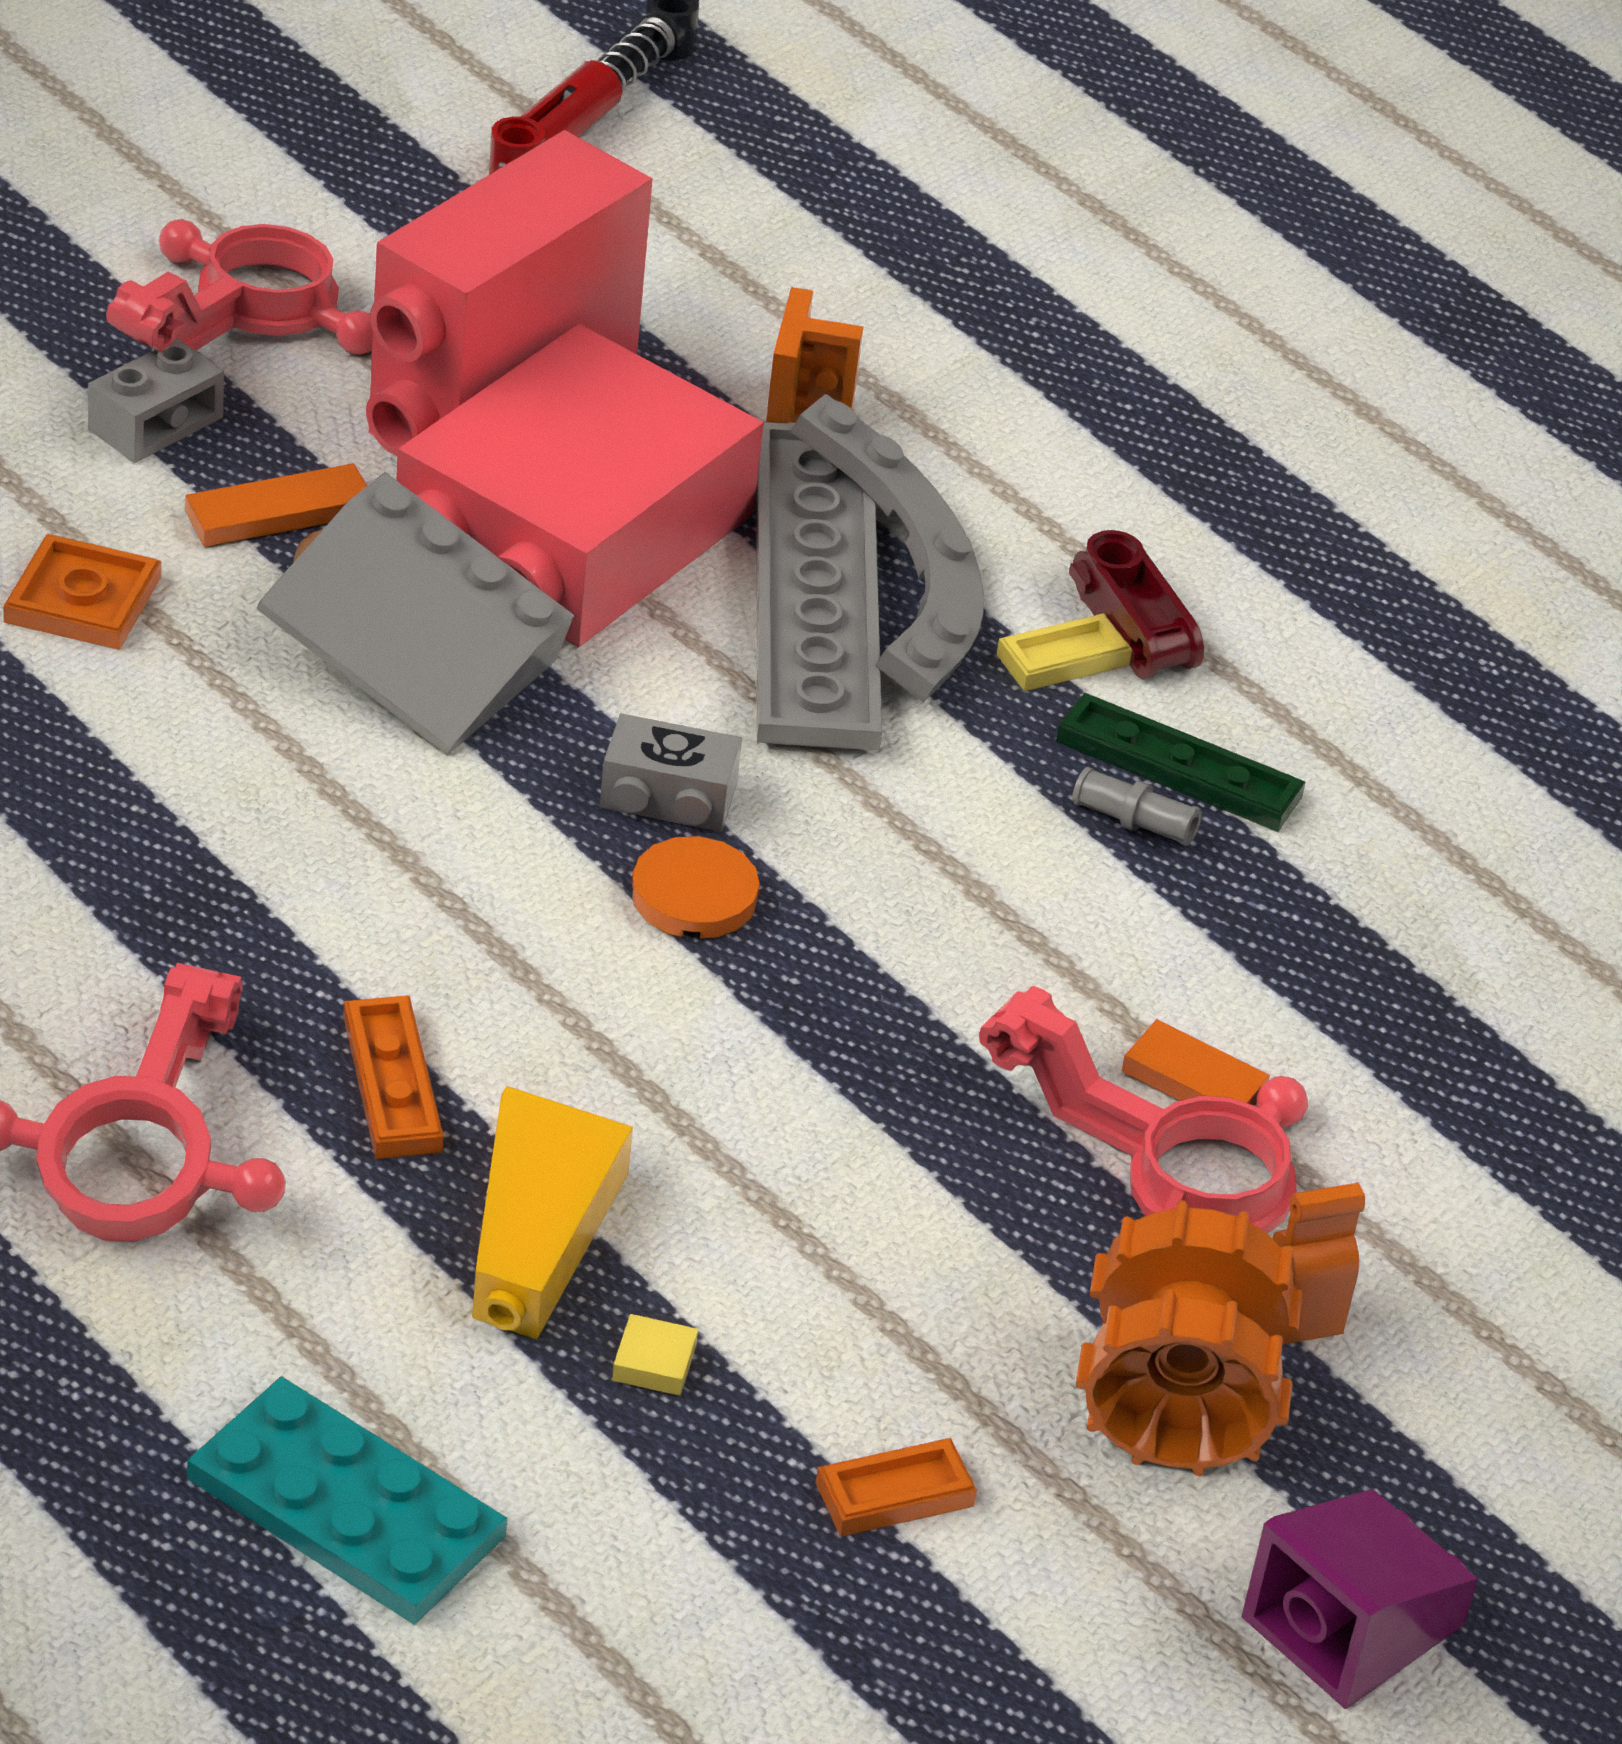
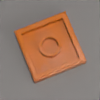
M46 534L3 606L4 623L120 650L161 578V560Z

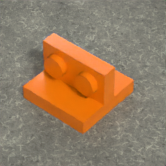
M795 287L790 289L773 353L766 422L796 423L800 414L825 394L835 401L846 404L852 410L854 408L864 327L811 318L813 290Z

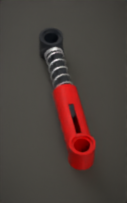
M647 0V12L640 20L639 25L630 34L625 35L620 43L614 44L609 49V52L602 54L598 61L584 62L520 117L512 116L495 122L491 128L489 175L498 170L499 163L507 165L563 130L580 137L620 102L626 85H633L636 82L637 76L644 75L648 71V66H655L659 62V58L664 60H681L691 56L696 48L699 0Z

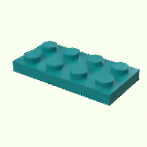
M282 1376L187 1460V1479L413 1625L417 1624L506 1537L507 1517Z

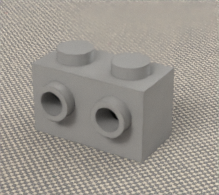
M177 338L172 345L162 352L155 349L88 383V430L133 463H136L223 418L224 371Z

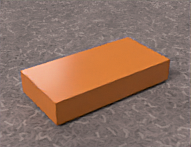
M1158 1019L1150 1025L1125 1054L1121 1071L1180 1101L1198 1096L1230 1097L1254 1106L1257 1103L1256 1096L1262 1084L1270 1079L1269 1074Z
M951 1438L820 1466L817 1469L815 1482L840 1537L974 1507L977 1489Z

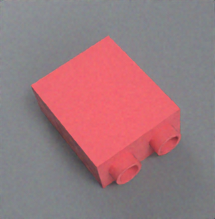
M563 130L378 241L376 248L374 303L370 311V322L373 330L370 399L366 406V418L369 425L368 432L374 435L378 443L385 450L397 456L399 447L578 323L637 354L653 178Z
M578 323L399 447L396 480L571 612L574 617L565 640L580 647L754 515L764 422Z

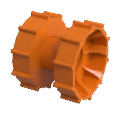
M1184 1200L1178 1201L1175 1209L1154 1212L1138 1220H1133L1128 1216L1123 1217L1120 1234L1113 1240L1107 1254L1099 1253L1095 1256L1090 1297L1099 1299L1103 1325L1093 1343L1085 1342L1081 1345L1075 1383L1077 1388L1084 1389L1086 1393V1404L1089 1411L1087 1430L1090 1432H1102L1113 1444L1132 1455V1463L1135 1465L1148 1461L1167 1467L1193 1469L1194 1475L1202 1476L1205 1468L1227 1465L1246 1457L1252 1461H1258L1261 1446L1269 1439L1277 1424L1287 1425L1289 1420L1293 1382L1290 1379L1283 1378L1282 1342L1287 1333L1297 1334L1299 1331L1303 1296L1302 1290L1293 1288V1271L1291 1268L1293 1247L1289 1245L1281 1247L1265 1231L1249 1222L1248 1212L1242 1211L1235 1216L1211 1209L1189 1208Z

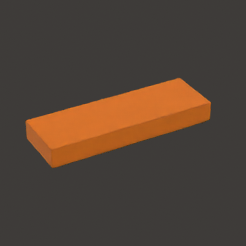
M352 463L185 495V512L203 546L208 547L328 524L342 507L367 485L356 465Z
M410 995L344 1001L343 1019L375 1159L443 1153L444 1136Z

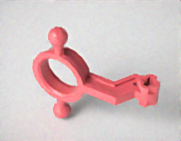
M184 219L170 221L161 230L158 241L161 252L172 262L182 264L194 260L205 266L200 273L198 293L193 295L186 280L168 271L145 286L132 280L124 282L118 287L117 294L108 305L106 313L107 322L114 325L117 330L159 352L172 345L177 338L196 351L234 327L249 333L280 336L304 333L319 326L335 333L339 345L348 353L362 355L372 351L373 330L370 322V313L361 310L344 313L337 309L339 287L332 276L334 259L326 245L310 234L286 226L270 224L240 226L222 233L210 244L202 239L200 229L193 222ZM267 265L303 274L313 282L300 288L277 290L246 284L234 279L227 272L244 266Z
M177 963L176 967L170 968L164 984V996L160 1007L161 1012L136 1076H113L83 1085L57 1103L45 1123L18 1118L17 1113L10 1104L0 1100V1151L9 1148L11 1145L37 1150V1166L46 1193L58 1204L59 1210L77 1229L106 1241L135 1242L163 1234L188 1215L196 1200L209 1189L232 1193L240 1207L250 1212L268 1211L276 1207L284 1196L286 1186L284 1175L276 1163L266 1158H251L239 1166L210 1160L211 1137L202 1112L180 1089L175 1088L186 1058L201 1061L211 1031L227 1034L228 1030L233 1029L239 1013V1002L243 990L242 977ZM119 1120L150 1121L169 1129L183 1144L186 1152L184 1166L173 1184L158 1195L130 1205L106 1204L82 1194L67 1178L65 1172L67 1156L76 1142L91 1130Z
M1032 986L1026 992L1017 991L981 1026L979 1032L980 1044L989 1051L994 1064L1008 1071H1012L1017 1065H1028L1033 1068L1054 1117L1133 1156L1130 1165L1131 1194L1145 1216L1154 1212L1175 1209L1177 1202L1184 1200L1189 1208L1211 1209L1235 1216L1242 1211L1248 1212L1249 1222L1266 1233H1269L1285 1221L1290 1212V1198L1297 1192L1295 1168L1291 1163L1290 1140L1282 1128L1293 1126L1301 1121L1308 1108L1305 1088L1294 1078L1278 1076L1262 1084L1256 1096L1257 1107L1230 1097L1198 1096L1174 1102L1163 1109L1099 1077L1077 1022L1064 1016V1013L1059 1011L1054 1005L1052 995L1042 988ZM1195 1139L1224 1140L1245 1147L1262 1159L1272 1177L1257 1189L1237 1194L1205 1193L1180 1184L1162 1170L1158 1161L1162 1154L1179 1143Z

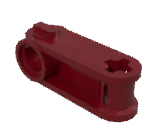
M1103 530L1093 534L1087 541L1086 550L1075 554L1073 563L1069 567V575L1075 582L1080 599L1088 606L1093 615L1104 613L1131 647L1132 654L1129 666L1140 679H1149L1154 677L1157 671L1178 665H1182L1186 669L1200 666L1204 658V643L1200 628L1146 553L1142 543L1136 537L1123 531Z

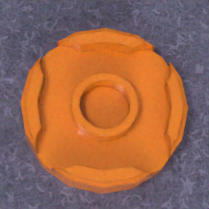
M700 836L674 837L652 845L638 857L631 882L634 907L646 922L667 934L683 937L684 930L700 932V939L717 938L741 928L754 914L760 888L756 867L743 852L725 842Z

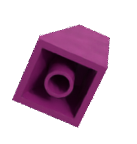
M1374 1489L1280 1514L1266 1521L1263 1525L1241 1617L1346 1710L1463 1627L1466 1623L1478 1578L1466 1568L1458 1557L1446 1552L1419 1529L1405 1512L1396 1509Z

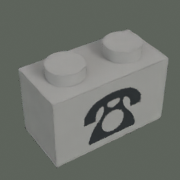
M620 713L604 758L600 808L722 832L737 786L742 737Z

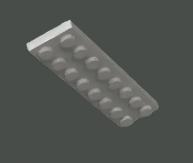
M764 422L756 489L757 743L880 751L882 738L880 669L875 666L880 659L875 501L842 470L790 431L794 424Z

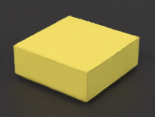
M630 1314L614 1361L612 1381L681 1396L697 1345L698 1329Z

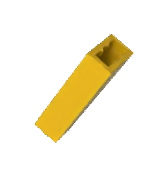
M509 1086L505 1087L500 1100L475 1271L473 1319L491 1324L501 1330L512 1331L536 1340L538 1339L628 1176L633 1133L632 1126Z

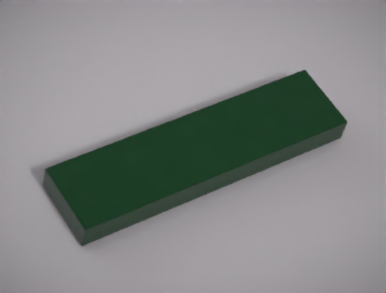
M1085 692L1058 727L1056 742L1276 832H1279L1303 797L1306 782L1299 778Z

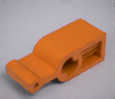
M1359 1182L1294 1193L1290 1198L1291 1213L1287 1229L1275 1232L1272 1239L1281 1247L1286 1245L1293 1247L1291 1265L1293 1288L1302 1290L1303 1296L1299 1331L1297 1334L1287 1333L1282 1345L1344 1333L1359 1272V1251L1354 1234L1359 1214L1365 1208V1194Z

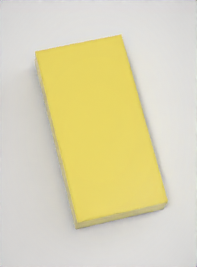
M1104 613L1000 638L997 648L998 658L1024 692L1129 666L1132 654L1131 647Z

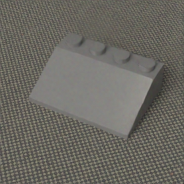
M386 472L376 478L342 507L263 596L257 606L258 611L447 756L556 661L574 617L562 605Z

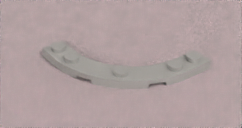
M825 394L800 414L790 432L853 479L871 496L888 517H900L910 533L905 544L913 559L918 578L925 580V593L920 600L919 610L914 623L885 649L875 666L924 703L961 664L980 630L984 609V591L981 572L972 549V543L966 536L951 508L919 469L903 455L900 445L891 438L878 434L860 420L849 406L835 401Z

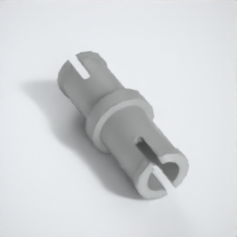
M1085 767L1082 770L1073 790L1072 800L1075 805L1085 806L1120 819L1121 826L1131 831H1137L1141 827L1176 840L1185 846H1188L1193 841L1201 822L1202 811H1200L1199 807L1189 806L1154 793L1153 786L1148 783L1137 781L1132 785L1097 772L1091 767Z

